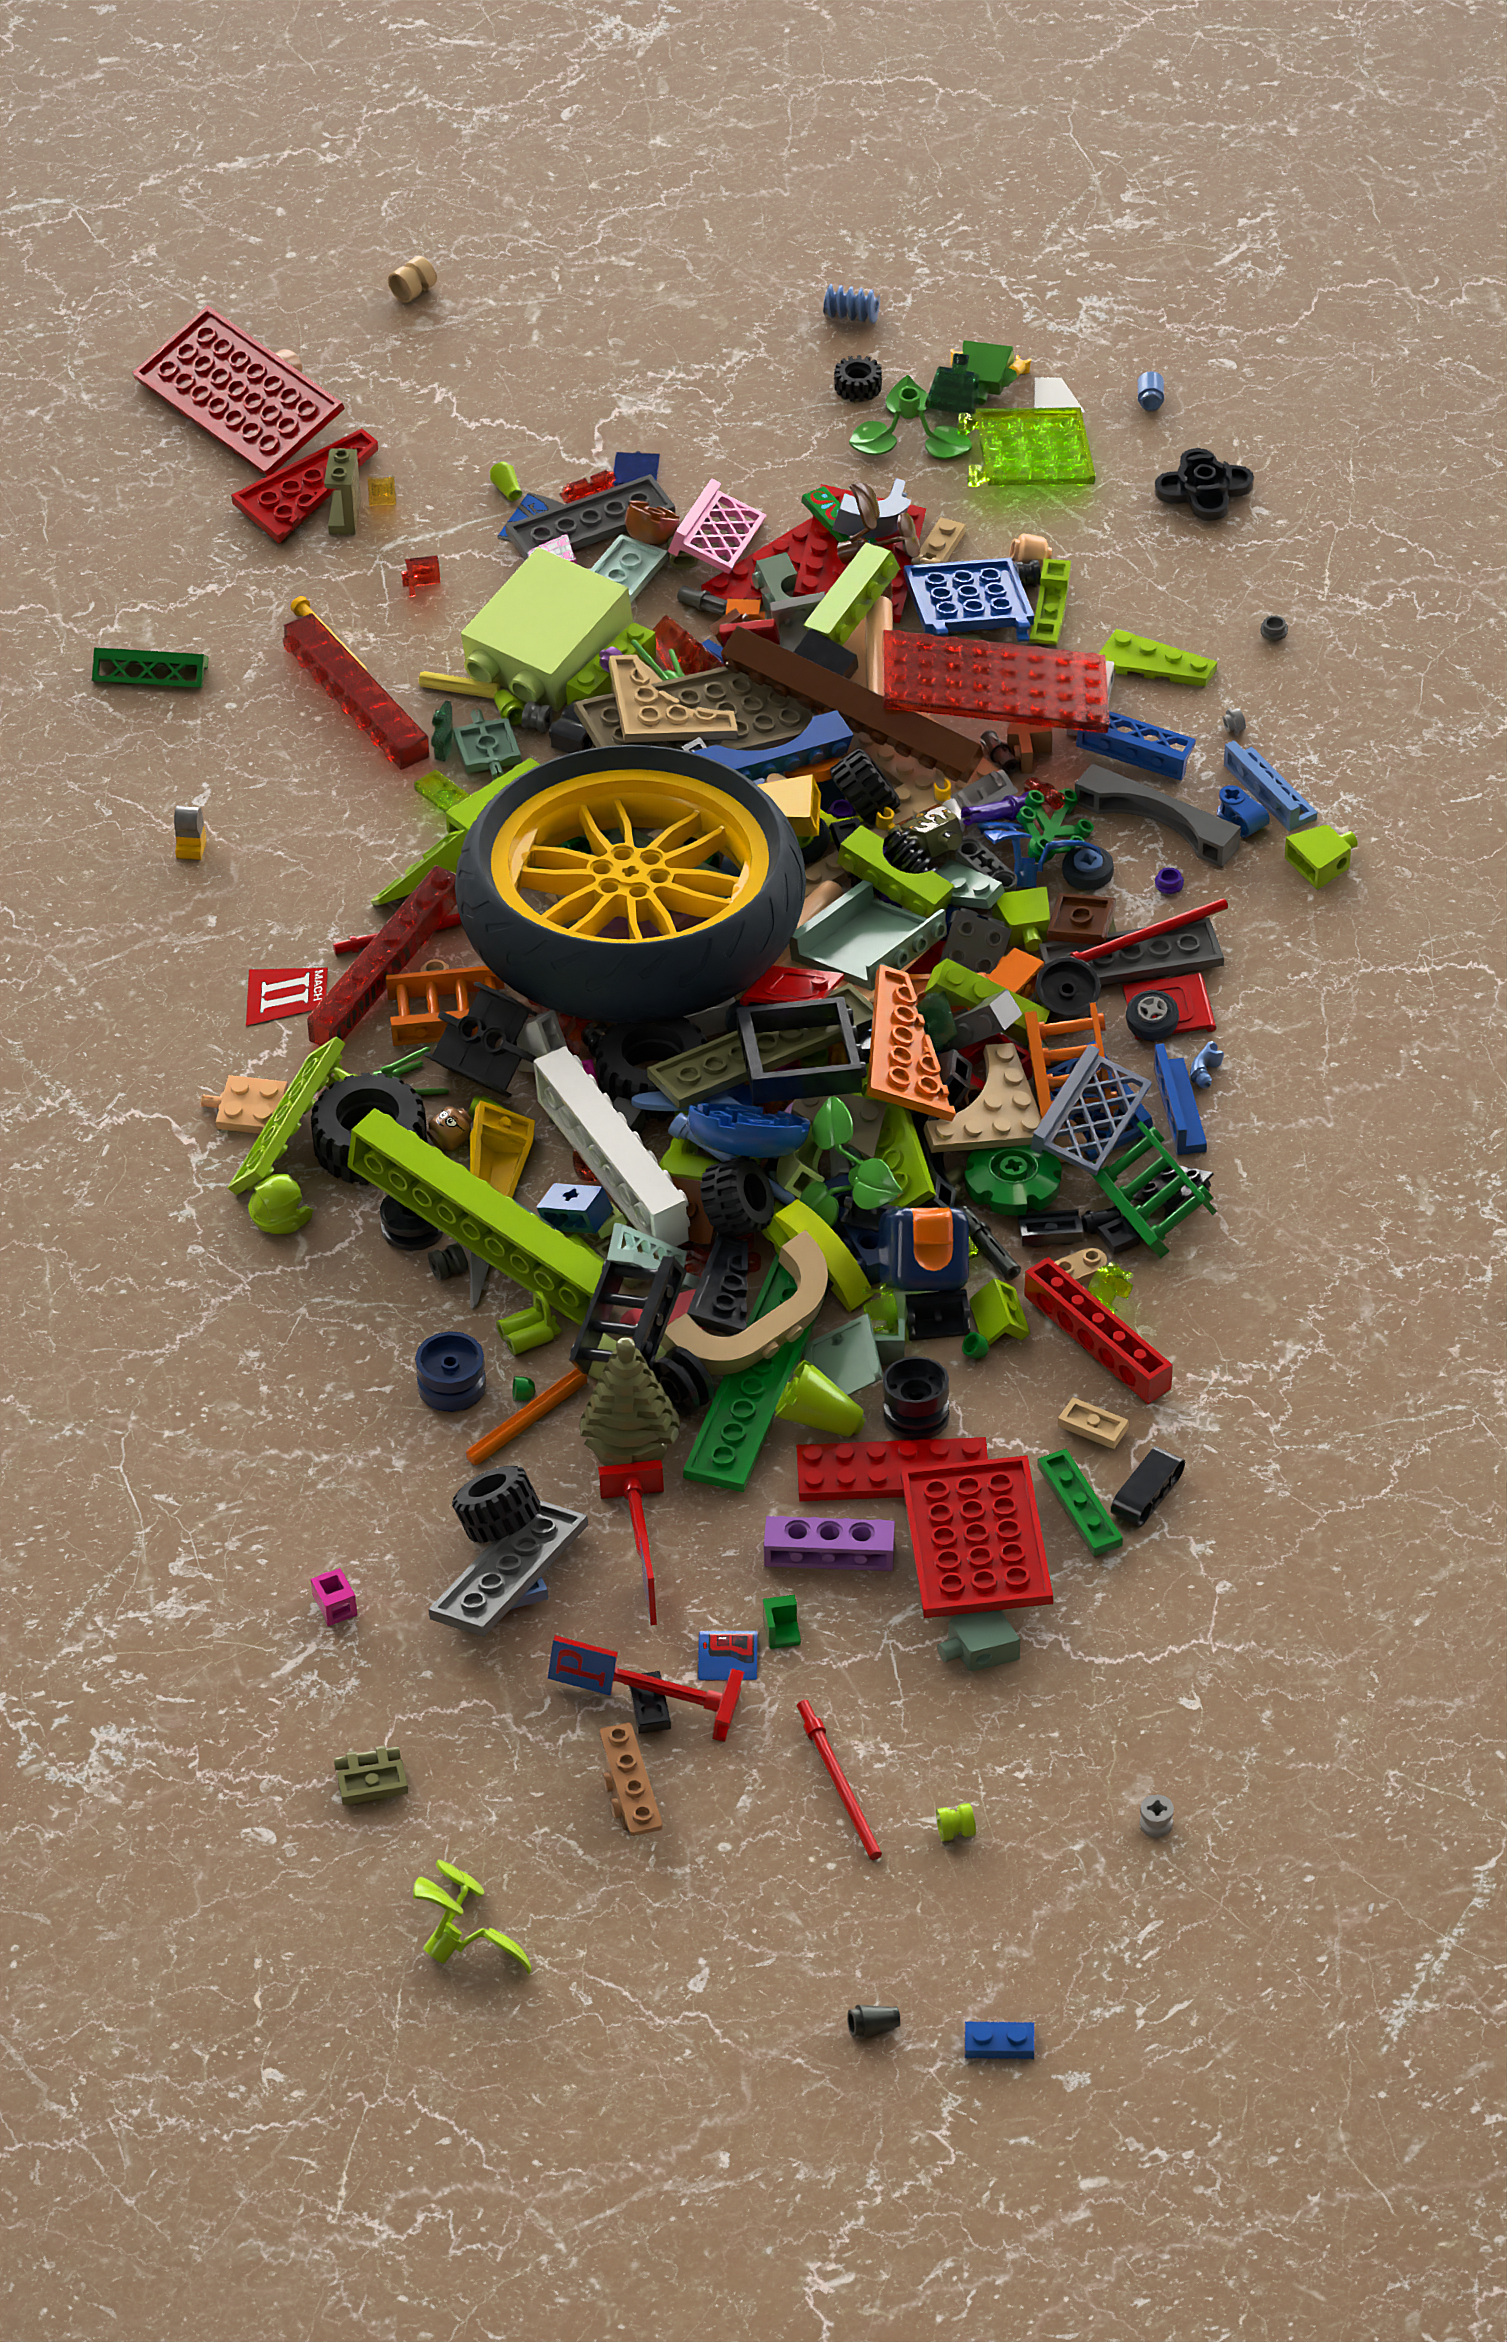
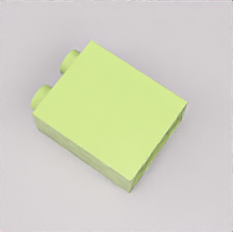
M537 547L460 633L465 655L464 668L466 672L476 681L500 684V686L509 689L515 697L525 704L528 701H534L542 705L552 706L553 710L558 712L567 702L566 683L633 622L628 587Z

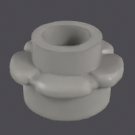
M1239 708L1227 709L1226 715L1222 717L1225 729L1228 732L1233 731L1235 735H1239V731L1246 729L1244 716Z

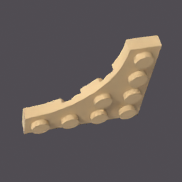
M638 655L609 656V668L624 742L695 740L699 737L702 740L737 739L738 728L734 711L712 710L697 707L696 710L682 706L679 704V699L663 690L657 691L649 683L650 678L643 670Z
M1014 1043L985 1046L983 1055L987 1071L984 1089L972 1104L955 1115L952 1122L944 1119L925 1122L923 1130L931 1153L1009 1147L1032 1143L1033 1134L1042 1119Z

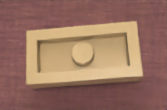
M1072 1397L1058 1417V1427L1115 1449L1129 1428V1420Z

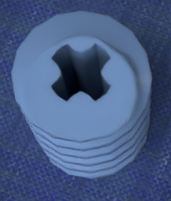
M829 284L825 293L823 312L825 315L828 311V315L831 318H834L838 312L840 319L846 318L848 314L849 319L853 321L858 316L861 322L866 321L868 317L871 323H875L880 308V295L876 298L873 289H870L868 295L864 296L863 288H860L857 295H854V290L851 286L848 292L844 293L843 285H840L837 292H834L833 284Z

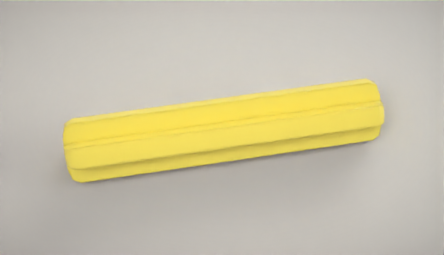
M426 671L421 672L419 676V686L493 699L495 693L500 690V684L494 682L489 684L474 679Z

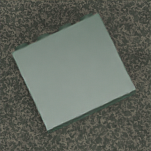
M863 880L795 930L789 940L791 960L819 971L844 973L843 980L873 991L875 989L876 972L880 964L901 970L947 935L945 911L940 909L931 917L925 918L875 899L873 883Z

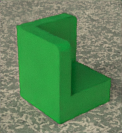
M795 1594L763 1599V1621L769 1649L800 1645L801 1636L797 1622Z

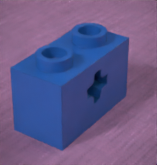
M554 1183L536 1207L540 1216L553 1224L556 1230L593 1234L599 1231L614 1210L603 1186Z

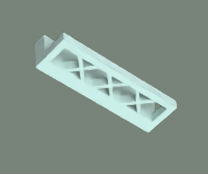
M614 1223L607 1260L619 1265L657 1269L663 1256L673 1257L675 1255V1259L684 1267L686 1251L626 1225ZM623 1235H624L625 1241H626V1246H625L623 1249H621L622 1240H623ZM640 1243L643 1250L642 1253L637 1250V1246ZM656 1250H657L658 1257H659L658 1260H657V1259H654V1255H653V1253H654ZM686 1273L681 1288L697 1289L700 1278Z

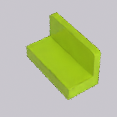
M994 1277L969 1299L980 1335H983L988 1340V1345H991L1005 1332L1021 1341L1031 1334L1014 1287Z

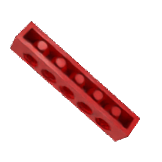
M1050 1257L1045 1258L1025 1271L1024 1296L1144 1402L1150 1404L1171 1390L1173 1364Z

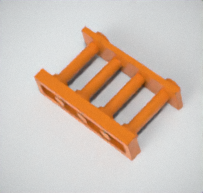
M487 966L386 975L388 1000L397 999L399 1016L390 1017L393 1046L440 1041L448 1023L437 1017L440 1012L438 995L456 994L458 1011H447L445 1013L461 1019L470 1010L467 992H477L480 990L474 986L475 982H480L495 990L505 989V983ZM426 996L428 1013L410 1015L409 998ZM478 1026L473 1029L471 1037L478 1032Z
M1096 1002L1090 1003L1091 1018L1044 1024V1021L1038 1022L1036 1011L1025 1012L1026 1033L1041 1119L1044 1118L1054 1101L1050 1098V1092L1055 1091V1088L1063 1087L1070 1075L1053 1076V1074H1047L1045 1066L1050 1065V1062L1081 1058L1088 1046L1082 1045L1048 1050V1047L1042 1048L1041 1040L1046 1039V1036L1093 1029L1095 1044L1090 1045L1100 1049L1098 1055L1105 1058L1101 1031H1106L1103 1013H1097ZM1099 1067V1070L1096 1072L1099 1082L1109 1080L1107 1070ZM1110 1087L1103 1088L1106 1100L1117 1098L1116 1091L1111 1092ZM1099 1097L1084 1099L1085 1104L1100 1101ZM1119 1104L1109 1106L1112 1118H1114V1110L1119 1109Z

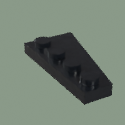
M718 1233L687 1311V1314L698 1326L732 1336L741 1333L747 1328V1241Z

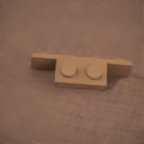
M627 1722L601 1728L599 1734L607 1758V1772L602 1773L606 1792H612L614 1797L610 1799L614 1819L620 1818L623 1830H629L631 1836L662 1830V1820L632 1724Z

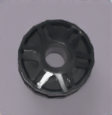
M389 1194L383 1199L380 1206L382 1236L388 1244L397 1249L416 1251L428 1248L442 1238L443 1231Z
M680 1346L672 1347L666 1352L664 1357L657 1358L653 1362L651 1370L654 1372L658 1383L662 1385L666 1393L665 1396L669 1397L675 1407L672 1409H675L679 1415L684 1417L692 1416L700 1406L712 1401L715 1392L711 1376L700 1360L689 1350Z

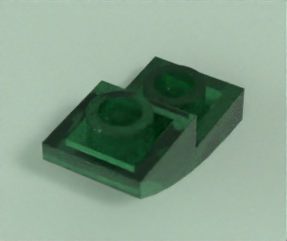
M445 700L440 710L435 711L432 719L435 732L432 735L431 746L434 747L435 760L443 762L449 756L454 739L451 701Z

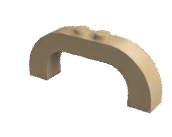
M804 1230L781 1247L778 1261L795 1280L797 1291L791 1298L741 1333L730 1337L710 1335L703 1331L685 1313L666 1327L660 1345L666 1352L676 1346L689 1350L700 1360L710 1375L736 1373L751 1367L763 1358H771L778 1352L782 1344L787 1341L793 1342L801 1336L804 1329L815 1319L822 1306L828 1281V1269L819 1245Z

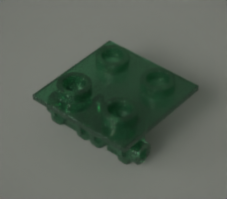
M942 991L940 994L936 992L928 993L916 1005L918 1014L923 1015L925 1021L923 1028L925 1034L930 1036L936 1054L958 1034L945 991Z

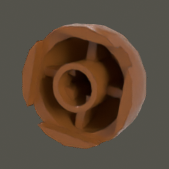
M630 501L624 522L625 528L632 538L646 544L661 546L667 543L668 538L674 536L680 522V517L677 514L660 506H657V509L648 507L649 503Z

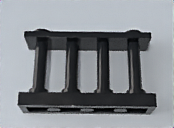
M663 1256L657 1269L619 1265L606 1260L603 1263L601 1276L578 1337L571 1348L569 1361L582 1374L587 1375L593 1361L608 1363V1359L613 1351L598 1349L603 1333L633 1337L632 1340L635 1342V1348L641 1352L651 1370L687 1273L684 1267L671 1256ZM624 1278L653 1281L647 1297L620 1294L619 1290ZM614 1305L643 1309L639 1322L636 1325L608 1320Z

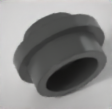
M1273 615L1265 618L1261 624L1260 632L1266 639L1277 641L1287 636L1288 625L1284 618Z

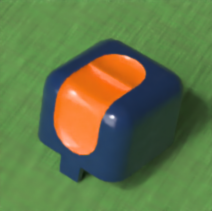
M904 1207L885 1211L879 1221V1277L883 1287L893 1292L957 1291L962 1289L969 1278V1222L966 1214L959 1208Z

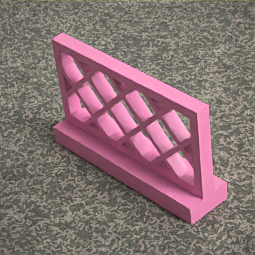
M711 479L676 530L667 552L678 556L682 550L729 574L764 522L766 515L718 491L721 483ZM718 502L728 506L730 509H722ZM744 516H748L756 521H746ZM711 517H719L721 522H713ZM728 517H735L737 521H729ZM735 529H743L745 534H737ZM702 530H710L712 535H704ZM719 530H727L728 534L721 535ZM727 542H734L736 547H728ZM691 543H701L703 548H698ZM710 543H718L720 548H712ZM718 556H725L728 562L718 558Z

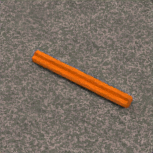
M577 1368L572 1370L467 1449V1460L473 1465L480 1464L586 1384L588 1381L587 1374H582Z

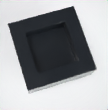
M1125 1216L1098 1227V1236L1114 1255L1140 1244V1234Z

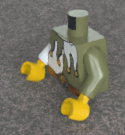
M944 779L945 789H939L937 784L934 783V797L938 801H943V804L938 803L898 824L893 823L894 811L889 807H885L883 816L877 812L876 826L881 830H889L888 835L897 829L901 832L909 829L911 832L906 838L907 841L912 839L918 840L913 847L914 850L924 848L925 850L921 856L933 858L948 850H956L960 847L961 839H964L962 832L965 830V824L962 821L965 819L961 818V809L955 798H951V782L948 779Z

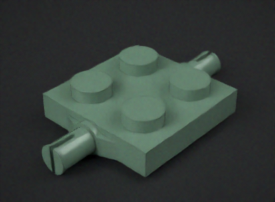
M474 709L470 713L473 723L453 728L454 739L466 774L490 769L492 778L495 780L497 774L498 777L504 775L501 767L522 763L521 753L508 718L484 720L482 711L477 709L476 714Z

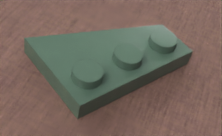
M951 859L936 873L955 885L950 905L990 909L1005 893L1002 882Z

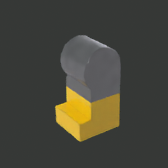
M176 806L174 814L177 844L175 848L176 858L202 860L207 841L202 810L200 807Z

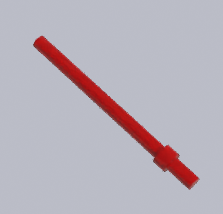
M808 1700L798 1702L797 1708L804 1721L803 1728L809 1740H813L870 1860L880 1858L882 1852L825 1736L826 1728L822 1720L816 1717Z

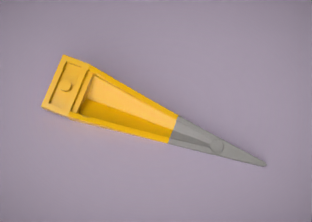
M480 1100L475 1108L473 1130L470 1133V1173L480 1180L487 1181L492 1188L504 1196L512 1198L533 1143L535 1120ZM470 1251L471 1310L478 1303L490 1265L472 1251Z

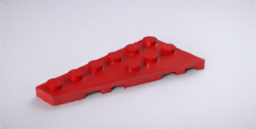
M361 428L232 494V504L280 544L336 490L325 488L324 484L329 450L340 448L357 449L359 469L379 450L378 441Z

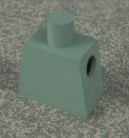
M1001 1610L956 1615L949 1621V1640L937 1645L938 1653L943 1662L946 1663L960 1657L967 1669L972 1672L1020 1659V1638Z

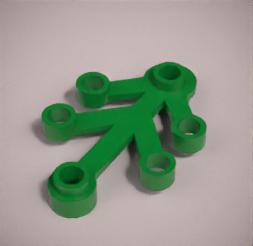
M1064 788L1057 792L1052 800L1055 810L1050 819L1042 806L1045 798L1037 790H1031L1025 798L1027 806H1023L1016 816L1027 834L1033 835L1028 843L1027 853L1030 858H1035L1036 863L1039 862L1046 844L1052 842L1054 838L1071 837L1069 840L1085 842L1083 838H1088L1094 830V825L1087 819H1080L1076 825L1060 826L1065 814H1070L1078 802L1077 794L1072 789ZM1035 818L1043 830L1042 836L1033 823ZM1066 846L1050 850L1044 863L1052 860L1055 854L1067 853L1072 848L1078 846Z

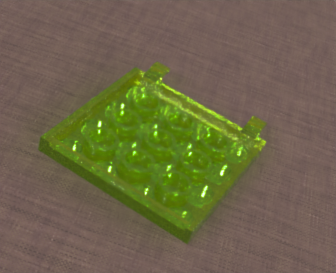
M1081 407L975 409V414L958 413L959 423L965 424L956 425L957 433L966 435L977 429L984 466L978 464L968 465L969 475H975L967 476L968 486L976 487L984 481H987L988 486L1095 484L1096 474Z

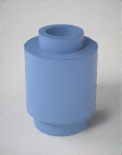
M1150 371L1141 374L1137 381L1138 402L1145 410H1156L1164 401V379L1157 372Z

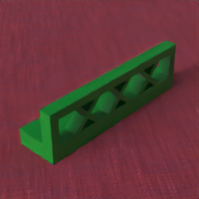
M94 647L92 681L203 688L204 668H208L209 657L204 654ZM100 662H113L118 668L110 676L99 675ZM129 664H141L145 671L137 678L130 677L124 669ZM157 665L168 666L173 672L165 679H157L151 671ZM184 667L197 668L196 681H185L179 672ZM122 672L125 677H118L117 675ZM149 674L153 679L144 677ZM176 675L180 680L171 679Z

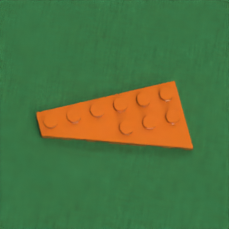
M880 964L875 980L867 1096L952 1122L956 1112L954 1106L949 1105L947 1099L949 1091L947 1085L942 1084L939 1075L941 1068L930 1036L925 1034L923 1028L925 1024L923 1015L918 1014L915 1005L917 997L909 974Z

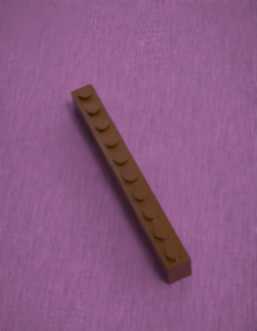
M738 625L721 651L724 666L731 672L736 674L742 672L748 675V678L755 684L760 686L766 684L772 687L773 691L785 698L790 696L796 699L798 704L806 709L813 707L821 711V714L837 710L851 731L855 733L863 732L879 745L886 743L894 747L898 754L904 757H909L910 755L918 759L919 763L928 769H939L952 781L957 782L961 780L968 783L984 756L981 744Z

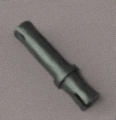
M969 1206L960 1208L968 1218L970 1242L977 1245L984 1252L986 1257L1001 1272L1005 1280L1010 1281L1016 1278L1021 1272V1267L1012 1259L998 1240L995 1239L991 1233V1228L986 1222H981Z

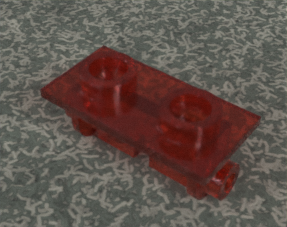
M603 470L590 476V483H588L586 478L567 483L566 487L563 488V492L559 494L567 504L616 487L612 483L616 480V477L612 470Z

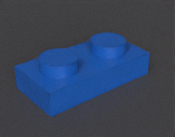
M965 2021V2058L1034 2059V2022Z

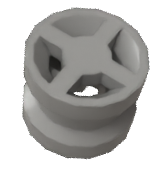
M1157 1794L1146 1797L1140 1807L1141 1816L1139 1824L1141 1830L1148 1836L1156 1838L1169 1834L1173 1827V1803L1163 1795Z

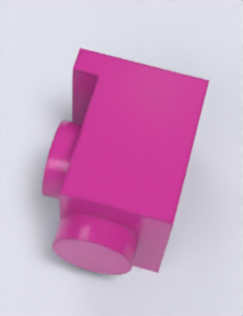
M341 1568L322 1573L311 1579L312 1595L325 1618L327 1626L357 1616L356 1596Z

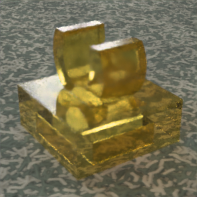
M395 476L367 478L369 506L396 504Z

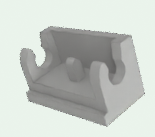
M1001 769L997 773L993 771L953 793L951 798H955L962 811L964 807L999 802L1005 796L1015 795L1018 793V790L1013 786L1007 774Z

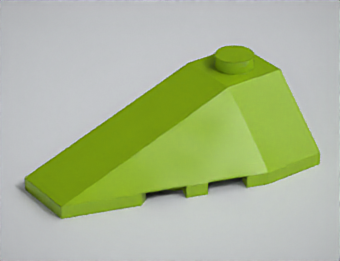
M460 830L448 833L422 855L425 861L421 859L415 864L410 865L405 870L406 876L403 879L399 877L392 881L370 901L372 905H381L456 878L457 863L467 831Z

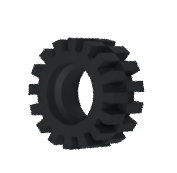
M857 355V359L849 356L848 361L843 358L841 364L837 363L834 369L835 391L837 390L838 396L842 395V398L845 400L850 397L851 402H855V399H859V402H864V398H867L869 401L872 399V395L878 396V392L882 390L881 365H877L875 359L870 361L868 356L865 359H862V355Z

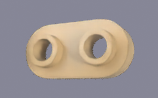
M1086 1248L1055 1261L1056 1264L1064 1271L1067 1270L1066 1272L1081 1285L1103 1276L1107 1270V1256L1097 1248Z

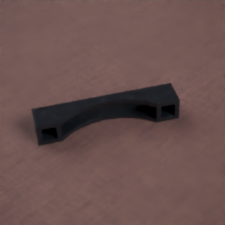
M953 1049L936 1056L941 1068L939 1075L942 1084L947 1085L949 1091L947 1097L949 1105L954 1106L956 1111L970 1088L973 1064ZM921 1112L918 1114L916 1133L936 1195L916 1208L954 1207L956 1189L950 1183L945 1172L944 1152L931 1153L923 1130L926 1121L939 1120L940 1118Z

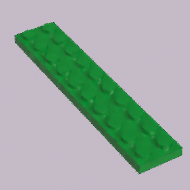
M778 1253L774 1258L748 1318L747 1328L791 1298L797 1291L795 1280L778 1261L780 1256ZM828 1277V1281H827V1287H826V1291H825L823 1303H824V1301H825V1299H826V1296H827V1294H828V1292H829V1289H830V1287H831V1284H832V1281L829 1279V1277ZM820 1310L815 1319L804 1329L801 1336L793 1342L787 1341L782 1344L774 1356L769 1359L763 1358L745 1370L723 1376L684 1466L683 1478L744 1493L775 1420V1414L777 1413L775 1408L787 1382H791L793 1372L799 1363Z

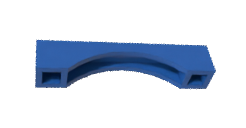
M836 710L813 717L808 727L798 737L776 748L760 751H743L714 745L693 751L692 753L725 764L740 772L751 781L761 778L766 779L773 773L791 772L798 767L809 764L814 765L822 760L833 757H841L848 752L854 735Z

